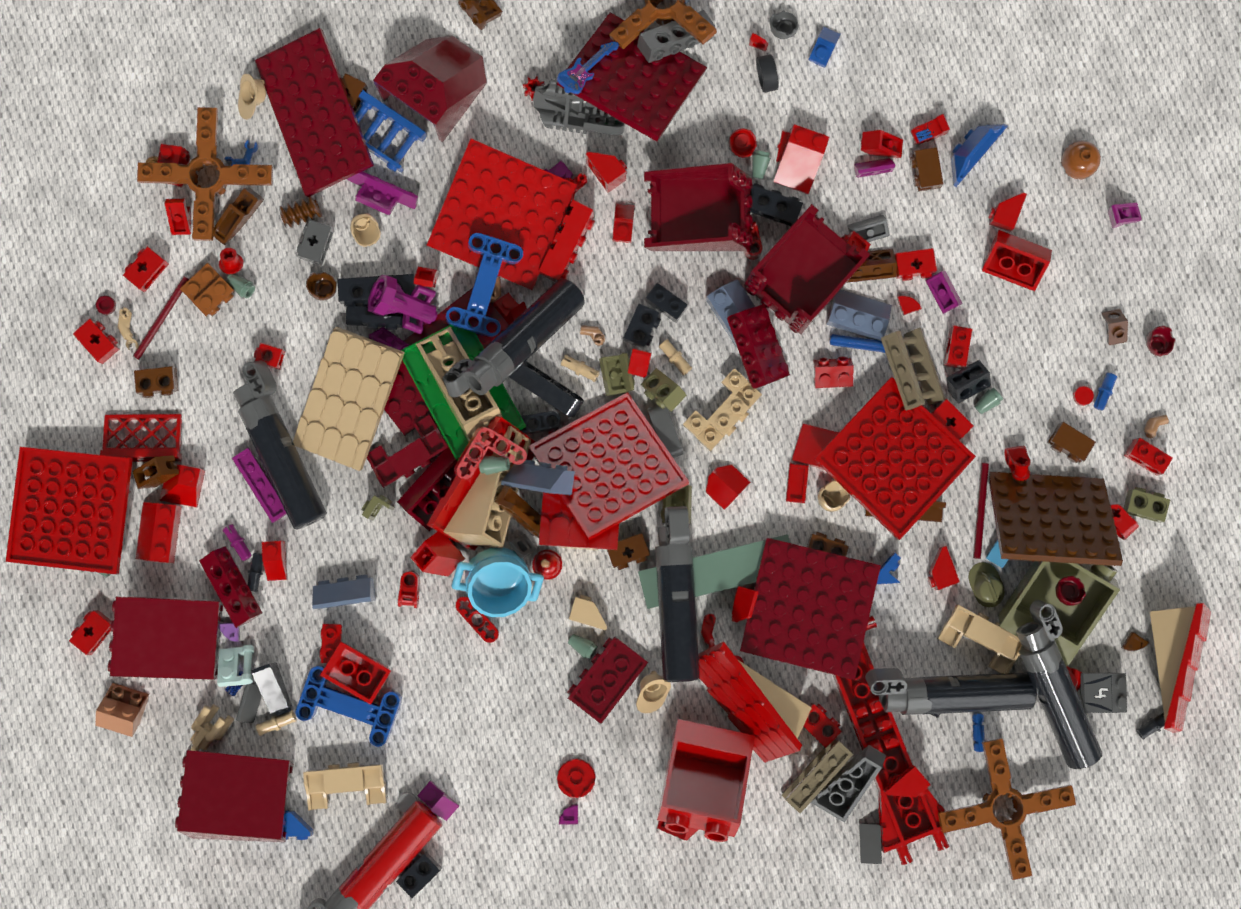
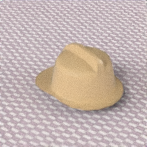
M244 74L241 78L238 99L240 116L246 120L253 116L256 106L264 102L266 98L265 81L253 79L250 74Z
M652 671L650 675L645 676L639 685L640 694L636 702L637 709L641 713H652L658 710L665 702L671 688V683L665 682L663 677L657 674L656 671Z

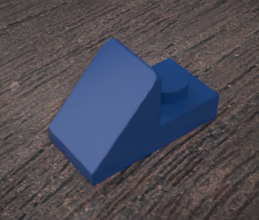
M823 27L808 61L825 68L841 34Z
M892 553L881 566L877 584L900 583L889 573L890 571L894 572L899 567L900 563L898 561L901 559L899 555Z

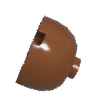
M1081 140L1072 143L1065 149L1062 154L1061 164L1068 176L1082 180L1092 176L1100 166L1101 155L1094 144Z

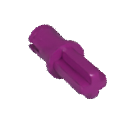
M234 524L228 525L232 533H230L227 527L222 531L229 539L230 546L234 547L242 561L248 560L252 554L244 543L245 539L241 538Z

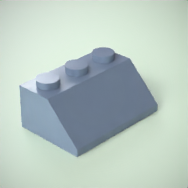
M738 279L720 287L706 297L707 303L736 347L737 345L727 318L738 312L755 307Z
M840 290L834 297L826 325L881 341V337L885 336L892 305Z
M525 460L522 464H514L503 478L501 485L552 494L572 495L575 471L567 470L568 466L556 465V468H551L550 463L540 462L539 465H535V461Z
M368 574L358 575L356 580L350 581L348 577L339 578L337 583H330L329 580L319 581L317 586H313V609L376 601L373 578H368Z

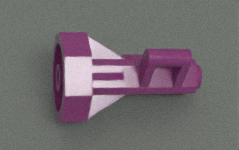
M380 275L374 283L368 298V311L382 316L399 312L403 314L402 327L421 334L423 322L430 324L437 317L436 306L430 304L435 297L436 291L422 285H417L411 295H408L401 289L397 279L387 275ZM419 293L426 295L424 301L417 298ZM410 317L416 319V324L409 322Z

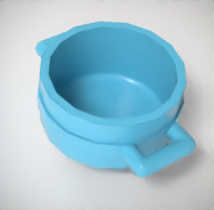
M505 547L489 548L479 552L469 563L459 562L457 564L451 587L454 590L466 591L471 605L479 613L490 617H506L519 611L526 605L527 601H537L544 576L542 574L530 573L524 559H520L515 551ZM465 570V583H460L463 571ZM531 581H535L534 586H533V590H532V593H531V589H532V582H531Z

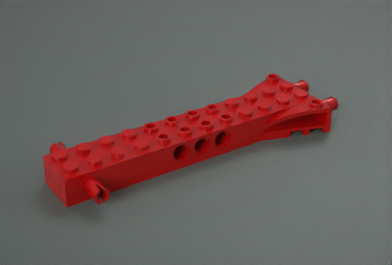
M873 616L869 617L868 623L875 621ZM876 622L868 624L866 631L876 628ZM863 642L855 680L833 675V678L861 749L863 750L870 745L886 755L883 766L874 779L878 789L881 851L886 853L896 849L901 865H906L907 862H913L907 844L932 835L938 851L944 850L943 847L945 849L950 847L945 834L941 832L938 812H943L945 809L930 791L922 797L917 796L916 798L891 796L883 791L885 787L908 769L912 762L892 712L884 711L879 701V695L872 693L865 676L867 672L874 669V666Z

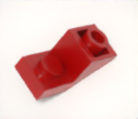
M418 266L414 277V284L435 288L439 272L435 269Z

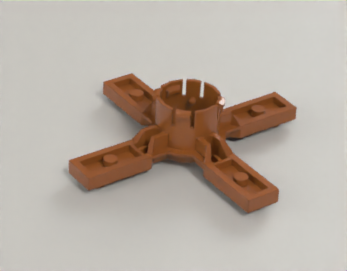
M645 0V6L642 9L635 10L609 36L624 49L655 21L661 26L663 23L665 25L671 21H676L702 45L713 37L717 31L713 25L691 6H687L685 0H677L673 6L666 9L656 8L664 0Z
M197 107V157L193 158L188 165L138 162V183L188 184L189 188L195 192L192 239L194 241H213L215 196H218L217 192L220 195L225 193L224 186H273L272 165L233 164L232 166H225L216 157L217 108ZM202 165L217 166V170L220 172L219 179L211 187L201 188L200 185L197 186L198 175L196 171L200 172L204 168Z
M1003 739L982 742L992 791L989 792L991 794L986 793L983 796L982 800L986 803L983 802L981 804L938 812L941 832L946 833L991 823L994 827L1001 829L1011 879L1017 880L1032 876V871L1020 825L1025 821L1027 814L1041 813L1076 805L1072 785H1066L1022 795L1011 786V775ZM1008 793V797L1013 798V808L1017 812H1013V815L1010 817L1012 820L1008 819L999 822L993 814V804L1000 795Z

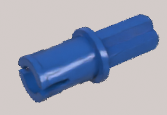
M1106 373L1101 387L1098 388L1099 393L1093 405L1095 409L1101 411L1105 409L1109 397L1113 395L1112 390L1118 378L1115 374Z

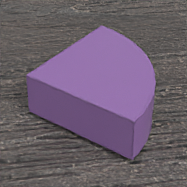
M218 623L221 633L227 639L240 642L239 627L235 628L233 623Z

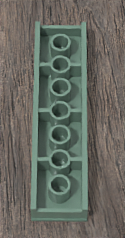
M788 534L771 538L790 543ZM766 540L694 557L695 597L756 582ZM656 567L638 571L647 609L658 607Z

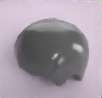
M782 10L778 14H772L770 29L776 38L788 39L797 33L799 27L798 19L792 13Z

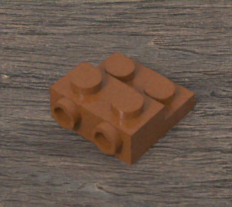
M209 263L205 264L180 288L206 317L209 315L213 317L220 310L218 306L223 302L228 303L234 297L232 293L235 291Z

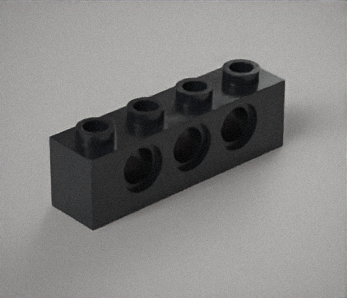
M754 183L752 189H750L753 205L750 208L751 213L790 227L797 221L803 205L799 198L783 196L777 190H766L764 186ZM765 197L769 203L762 205L758 199ZM782 203L786 206V210L779 211L776 205Z
M414 274L387 275L397 279V283L405 294L411 295L416 287V284H414ZM380 276L337 279L338 301L340 304H344V307L355 306L357 303H363V306H368V298L372 287ZM362 288L363 294L359 297L354 296V291Z

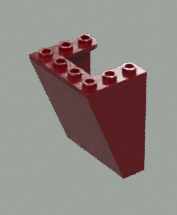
M732 163L644 172V181L650 182L648 193L651 194V230H648L650 238H644V248L650 251H751L753 237L750 234V226L753 225V219L750 215V208L753 205V201L750 196V189H752L753 183L752 178Z
M812 204L751 271L744 284L746 291L750 295L758 297L761 304H765L766 308L772 309L775 312L774 315L779 320L787 322L789 328L794 333H799L800 335L870 256L864 248L858 252L855 245L851 247L824 224L823 221L825 219L817 217L816 213L819 210Z
M116 596V600L112 604V611L115 612L114 620L111 622L113 639L109 643L111 660L108 661V672H110V676L217 679L218 669L215 668L218 662L216 660L218 621L221 620L219 613L223 611L221 601Z
M187 750L182 762L183 768H185L184 776H181L180 779L182 793L178 797L177 803L178 808H180L179 816L175 819L177 832L192 839L286 842L287 832H283V825L286 822L284 821L287 783L290 782L289 773H293L294 765L290 760Z

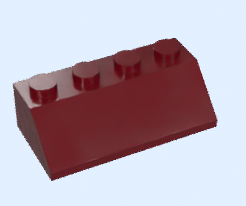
M450 448L445 449L397 501L410 516L429 532L432 528L427 524L442 497H445L456 477L454 468L457 461Z

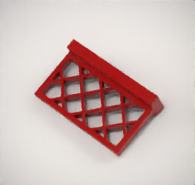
M182 414L105 415L102 450H100V455L132 458L133 462H148L154 457L174 456L175 460L173 462L182 461V454L180 453ZM151 419H156L160 424L151 431L146 424ZM170 419H177V426L170 431L165 424ZM110 420H119L122 423L114 431L109 428ZM131 420H138L141 424L133 431L126 426ZM163 426L169 433L160 440L155 433ZM125 427L130 434L121 440L116 434ZM142 427H145L150 433L140 440L135 434ZM115 436L120 443L115 448H108V441ZM134 436L139 443L134 448H129L125 443ZM152 436L159 441L154 447H147L144 444ZM173 436L176 439L175 447H166L163 443Z

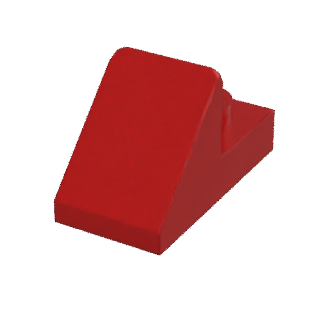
M185 198L165 199L164 204L171 235H190L191 208L190 206L186 207Z
M616 204L612 241L631 243L635 205Z
M509 292L493 303V306L509 325L527 309L524 301L518 304Z
M633 349L628 373L646 377L652 353Z

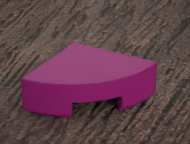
M578 804L571 805L563 811L559 819V825L578 824Z

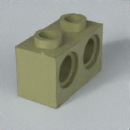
M657 368L640 384L645 389L644 394L651 401L655 399L654 402L661 409L667 408L670 412L687 396L678 384Z
M1139 487L1128 490L1123 507L1128 514L1158 523L1165 522L1170 499H1166L1165 495L1154 492L1153 495L1146 493V489ZM1136 496L1141 500L1139 507L1134 504ZM1154 502L1159 504L1158 512L1153 509Z

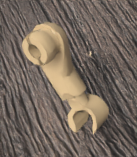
M123 307V310L121 308L119 311L118 329L122 337L126 339L125 345L128 350H130L129 346L131 343H135L137 349L139 344L132 338L133 335L129 329L132 313L128 308Z

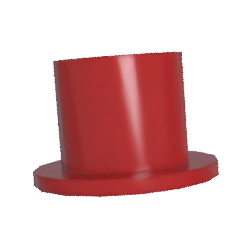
M225 248L220 252L219 267L222 272L234 274L242 269L244 261L235 249Z

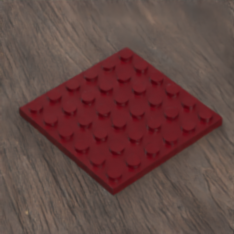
M610 12L567 69L572 68L578 58H581L580 64L584 65L600 50L601 45L614 42L609 34L624 20ZM637 36L624 49L618 46L617 50H613L608 56L605 55L588 71V73H594L593 78L585 82L579 94L574 95L658 142L706 72L707 67L680 51L676 54L665 56L658 61L655 60L648 63L637 47L639 36Z
M766 538L754 591L759 593L752 617L747 619L739 652L855 680L881 565Z

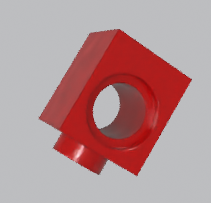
M260 343L259 347H256L254 351L255 361L262 360L266 362L268 367L280 370L285 351ZM271 351L273 354L272 358L265 361L264 355Z

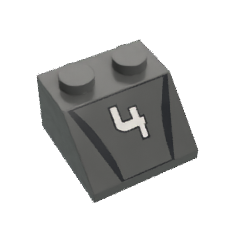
M1081 673V702L1085 712L1126 713V673Z

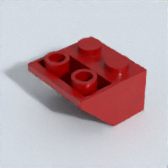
M438 531L425 540L410 557L422 572L447 577L454 572L459 562L465 560L461 551L452 544L449 538Z

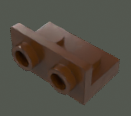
M494 0L458 1L461 9L467 13L473 24L480 30H483L490 21L500 17L503 12Z

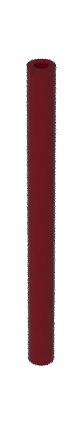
M183 276L135 351L134 358L140 360L181 296L182 291L180 288L190 279Z
M981 463L974 559H981L989 472L988 463Z

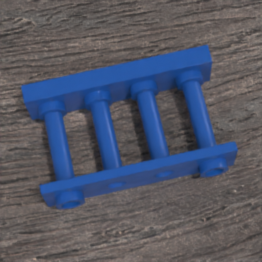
M362 90L359 95L362 106L355 115L358 124L368 110L374 109L377 111L376 119L363 136L368 150L386 162V167L393 172L398 170L402 173L403 168L399 164L414 141L420 140L424 142L427 137L426 132ZM389 119L393 122V127L376 149L368 144L381 123ZM403 129L408 132L409 137L395 157L391 159L383 153L397 133Z

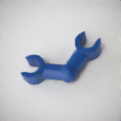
M247 140L245 142L246 152L244 158L233 159L232 157H225L224 160L232 161L230 166L233 164L250 165L253 153L258 150V144L255 143L254 147L250 149V142Z

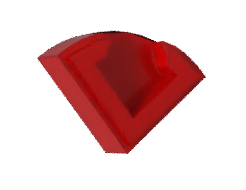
M752 33L749 46L766 51L769 45L768 42L759 35Z
M897 297L903 316L922 309L920 304L911 297Z

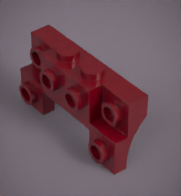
M430 414L413 424L421 438H418L390 457L382 445L368 453L367 460L383 488L403 476L406 479L416 473L414 469L419 466L422 468L432 463L430 459L449 448Z

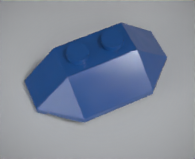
M1006 124L978 126L974 131L970 129L964 137L966 141L963 145L959 143L953 149L952 153L954 155L951 158L953 185L955 187L960 184L1008 127Z

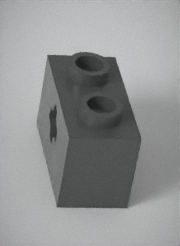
M310 220L309 224H306L303 229V241L299 242L297 246L298 257L322 266L334 229L331 226ZM315 239H316V240L318 241V243H317V244L314 243V244L312 245L310 242H311V241H315Z

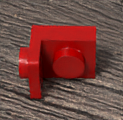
M855 231L841 237L851 247L855 245L858 252L863 248L868 251L871 245Z

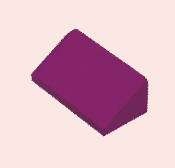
M891 158L854 164L857 178L889 173L896 167Z
M941 271L925 280L943 314L963 304L946 271Z
M384 327L369 334V339L398 350L410 346Z

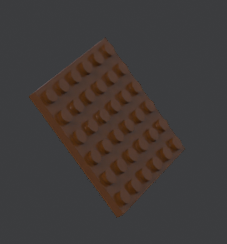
M989 471L988 480L1001 559L1110 566L1122 565L1123 558L1104 478L1030 474L1027 480L1019 481L1013 478L1012 473Z

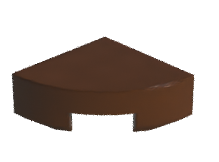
M1131 632L1121 648L1127 651H1137L1145 648L1149 642L1136 633Z

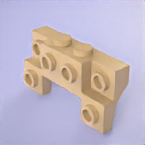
M735 368L721 382L732 394L713 415L706 420L695 410L683 423V426L710 452L726 434L730 436L737 429L734 425L739 420L743 422L749 415L747 411L762 396L757 389L751 387L748 380Z
M956 605L937 639L956 648L963 635L995 652L988 667L999 673H1009L1013 664L1020 656L1019 650L1022 645L1019 638L1000 627L998 622L995 624L989 622V617L982 613L977 615L960 605Z
M359 762L347 763L348 767L332 764L328 765V769L303 772L308 811L328 809V794L365 790L367 805L387 803L383 764L359 766Z

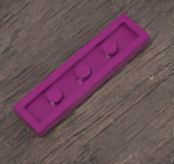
M247 448L234 456L232 460L271 522L274 523L287 515L273 485L251 450Z

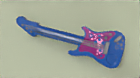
M611 42L601 45L600 50L584 65L580 64L581 58H578L572 68L558 74L557 82L564 87L566 93L579 94L585 82L594 76V73H588V71L605 55L608 56L613 50H617L619 44Z

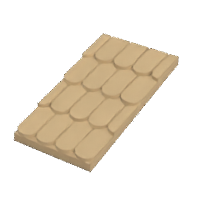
M335 327L330 335L312 391L309 393L303 415L300 418L293 440L294 445L361 471L405 352Z

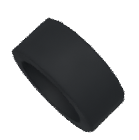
M769 54L757 57L756 67L762 92L778 90V74L773 56Z

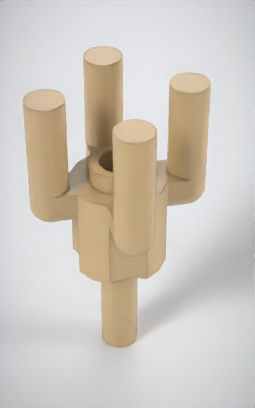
M215 704L211 708L205 705L191 725V729L195 733L190 739L193 744L190 750H207L214 739L221 740L234 721V718L229 715L226 719L219 717L213 725L210 722L219 710V707Z

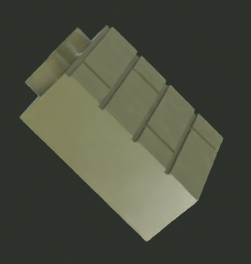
M1034 561L1012 593L1010 599H1008L998 615L999 625L1018 637L1017 629L1026 623L1033 622L1030 605L1036 600L1051 604L1055 608L1063 628L1061 635L1055 638V641L1068 667L1120 591L1118 582L1114 578L1117 570L1110 565ZM1065 576H1074L1081 580L1086 592V596L1081 603L1067 606L1058 600L1055 587L1060 579Z

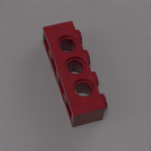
M226 546L213 550L199 560L235 628L249 623L263 613Z

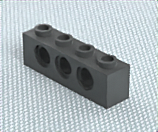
M704 10L698 12L711 25L716 27ZM676 21L641 33L637 47L649 63L655 60L658 61L670 54H676L686 48H692L700 42Z

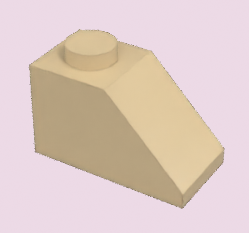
M581 594L580 598L575 597L569 620L606 630L607 625L595 603L591 602V597Z

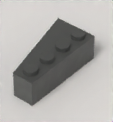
M868 745L844 765L810 803L845 823L881 770L886 755Z

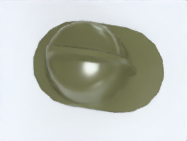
M986 562L977 563L972 566L968 579L978 603L988 608L1000 604L1004 598L1005 591L996 568Z

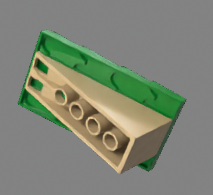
M450 325L400 351L405 352L402 361L458 462L475 431L479 427H488L490 421L495 417L504 418L519 430L525 428L526 425L503 383L499 386H493L484 395H479L470 388L459 397H450L448 395L443 376L460 360L470 359L473 361L484 350L476 333Z

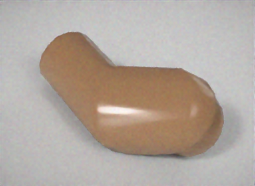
M500 277L496 279L490 302H495L501 296Z
M581 325L580 335H589L595 345H603L605 336L598 327Z
M1167 415L1150 418L1144 428L1147 438H1154L1158 427L1169 423Z

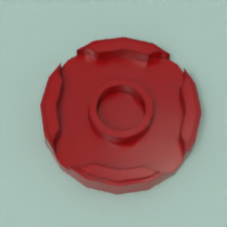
M571 759L560 767L557 783L565 795L579 798L591 792L595 785L596 776L594 769L588 762L582 759Z

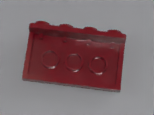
M765 304L728 316L727 321L753 389L790 376L788 365L785 362L782 348L779 345Z
M609 637L603 645L605 650L600 655L597 652L591 660L593 663L589 670L585 668L580 674L579 678L581 681L578 685L573 684L567 691L569 694L567 699L571 700L600 724L603 723L649 663L617 637L613 639Z

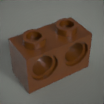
M173 366L134 370L136 394L142 395V398H152L154 394L161 393L162 396L173 395V392L179 391L177 369ZM169 377L170 383L167 386H163V379ZM150 379L151 385L145 389L143 384L145 380Z
M816 532V535H810L807 544L808 548L813 549V543L819 541L823 545L821 551L831 553V550L837 547L841 551V556L846 557L849 546L845 545L846 541L837 538L832 541L827 539L826 534Z

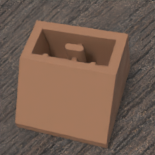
M112 683L96 709L95 726L133 737L140 725L149 694Z

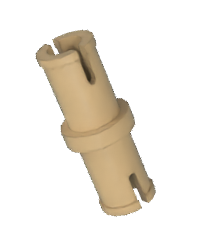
M668 339L660 344L659 348L669 358V362L673 363L683 376L692 369V366L682 357L681 351H677Z
M567 354L564 356L565 359L562 360L561 366L574 371L578 376L582 375L596 382V377L598 378L600 371L586 365L584 361L580 362Z
M291 710L280 716H272L268 721L256 724V730L259 736H262L273 730H281V727L296 722L297 718L294 711Z

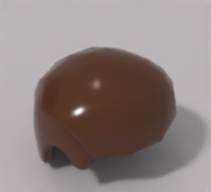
M314 272L307 278V290L316 300L324 301L331 299L337 292V283L334 277L326 272Z

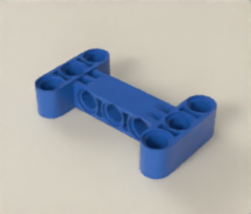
M475 233L470 236L468 247L471 251L481 254L483 257L467 310L458 307L450 308L446 313V321L452 326L487 337H494L500 332V323L496 319L485 315L502 261L517 264L523 257V250L518 245L481 233ZM479 238L482 241V246L479 248L474 247L472 240ZM497 244L500 246L501 251L497 254L493 253L490 246ZM516 250L519 253V258L511 259L509 251ZM453 311L458 312L460 315V319L456 322L449 318V314ZM475 317L478 320V326H469L468 319ZM488 323L496 325L497 330L495 333L487 331L486 326Z
M316 666L310 670L296 708V716L299 720L307 721L312 719L318 707L373 725L369 736L370 743L376 747L387 743L402 703V697L398 692H388L383 696L380 705L375 703L370 705L360 698L326 687L328 680L324 677L321 680L316 679V670L320 669L323 671L324 666ZM310 688H314L317 691V696L314 699L308 695ZM389 695H394L397 698L396 705L393 706L388 703ZM304 706L310 709V715L308 717H305L302 714V708ZM384 713L390 716L388 724H384L381 721V716ZM376 732H381L384 735L383 742L375 740Z

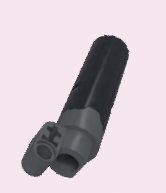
M567 279L556 281L488 344L473 361L463 359L456 363L443 376L448 395L450 397H459L469 388L479 395H484L493 386L502 384L583 307L585 299L578 286Z
M262 360L247 362L243 366V374L247 384L233 392L240 406L238 413L293 529L305 528L323 519L327 512L270 396L275 393L277 385L268 365Z
M686 506L665 508V526L658 527L659 546L655 547L662 673L665 682H689L700 678L692 545H688L690 534L688 509Z
M1036 600L1030 605L1033 622L1022 625L1016 631L1022 645L1019 654L1067 766L1072 769L1088 768L1100 760L1102 750L1055 641V638H1058L1063 630L1056 610L1051 604Z
M880 668L868 671L865 676L872 693L879 695V701L884 711L900 712L902 715L1031 710L1037 699V693L1027 672L904 678L898 668Z

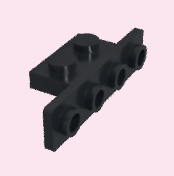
M346 307V325L367 326L368 329L386 327L387 330H397V328H403V314L399 312L382 316L368 311V307ZM410 317L409 322L416 324V319Z

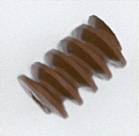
M308 196L307 203L302 198L301 205L294 201V207H291L287 203V210L279 206L280 215L286 229L287 224L293 228L294 221L297 225H301V219L307 223L308 216L312 220H315V214L322 218L316 198L313 200L311 196Z

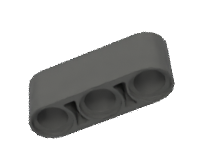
M658 405L648 408L647 412L653 429L671 456L675 458L684 455L668 409H661Z

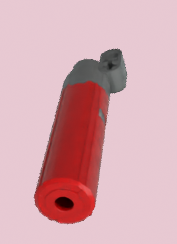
M415 801L363 859L364 862L354 869L327 901L317 898L306 909H315L319 906L322 909H370L387 889V886L395 881L443 826L441 819L430 811L431 809L425 804Z

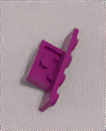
M362 171L347 179L352 183L362 186L356 195L355 201L389 216L397 203L412 209L417 207V195L392 183L383 181L376 176Z

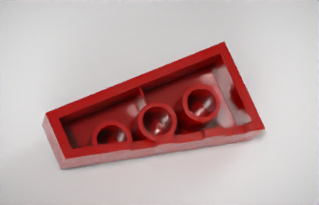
M572 200L570 204L572 206L571 213L566 214L561 225L563 229L556 233L552 243L554 246L549 248L539 269L540 275L554 282L567 278L569 274L567 269L570 263L574 264L578 257L576 251L579 247H583L587 239L585 237L587 230L591 231L595 224L593 209L575 200Z

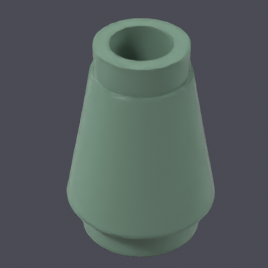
M755 150V154L752 155L753 178H764L771 160L769 152Z
M230 274L226 279V282L241 298L245 297L247 299L255 291L253 282L238 275Z
M993 387L991 390L988 389L974 407L982 415L1001 404L1003 397Z
M485 456L479 464V469L482 474L485 473L486 475L510 469V461L508 458Z
M575 634L568 641V644L584 659H591L598 648L595 642Z

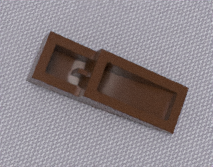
M243 188L235 202L230 203L215 225L213 237L223 245H226L251 218L264 199L251 188Z

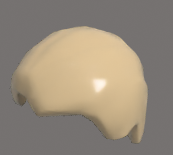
M368 213L358 214L352 219L350 231L357 244L363 247L376 244L381 235L377 220Z
M832 480L821 487L817 498L819 505L823 509L835 512L842 509L848 503L850 494L836 480Z

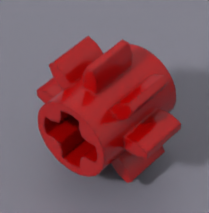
M538 76L535 79L528 77V83L523 84V88L527 89L524 92V96L529 95L531 101H533L535 91H532L531 88H534V86H544L545 82H540Z

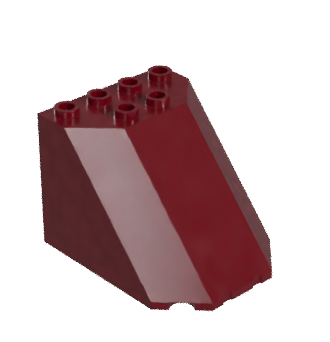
M453 35L424 40L386 63L373 79L384 102L391 94L433 123L439 141L442 143L487 84L483 57L463 42H460Z

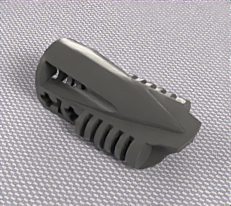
M551 79L550 84L546 86H536L533 97L534 108L540 113V118L546 128L553 129L556 126V130H560V127H562V131H566L569 128V132H573L576 129V133H580L583 130V134H587V131L609 135L623 134L625 123L609 114L604 115V111L576 95L566 93L562 87L557 85L556 79Z

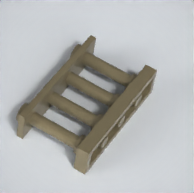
M921 327L903 334L904 338H902L900 331H895L881 337L906 411L924 405L925 399L928 406L945 400ZM905 345L908 346V349H909V352H910V355H911V356L908 355V352H907V349H906V346H905ZM911 363L914 364L917 374H915ZM918 381H920L923 392H921Z
M834 739L827 748L824 747L781 796L801 813L854 754L840 741Z

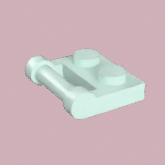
M244 645L238 648L219 649L217 675L219 687L246 685L253 682L251 665L254 646ZM240 656H244L243 674L239 676Z

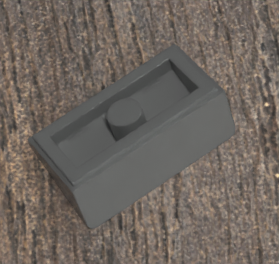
M884 215L847 225L849 234L855 231L867 242L890 236L887 218Z
M246 684L236 721L254 723L262 697L257 684Z
M859 823L860 862L882 864L880 824Z

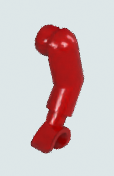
M580 173L573 179L577 186L568 206L570 209L567 214H570L572 211L570 204L574 200L575 193L587 183V176Z
M712 613L704 616L701 628V635L709 648L715 646L712 633L716 617Z

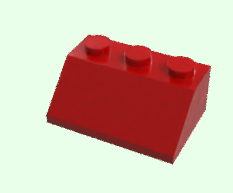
M998 230L982 271L1035 291L1051 262L1052 250Z
M143 502L135 559L174 564L182 506Z

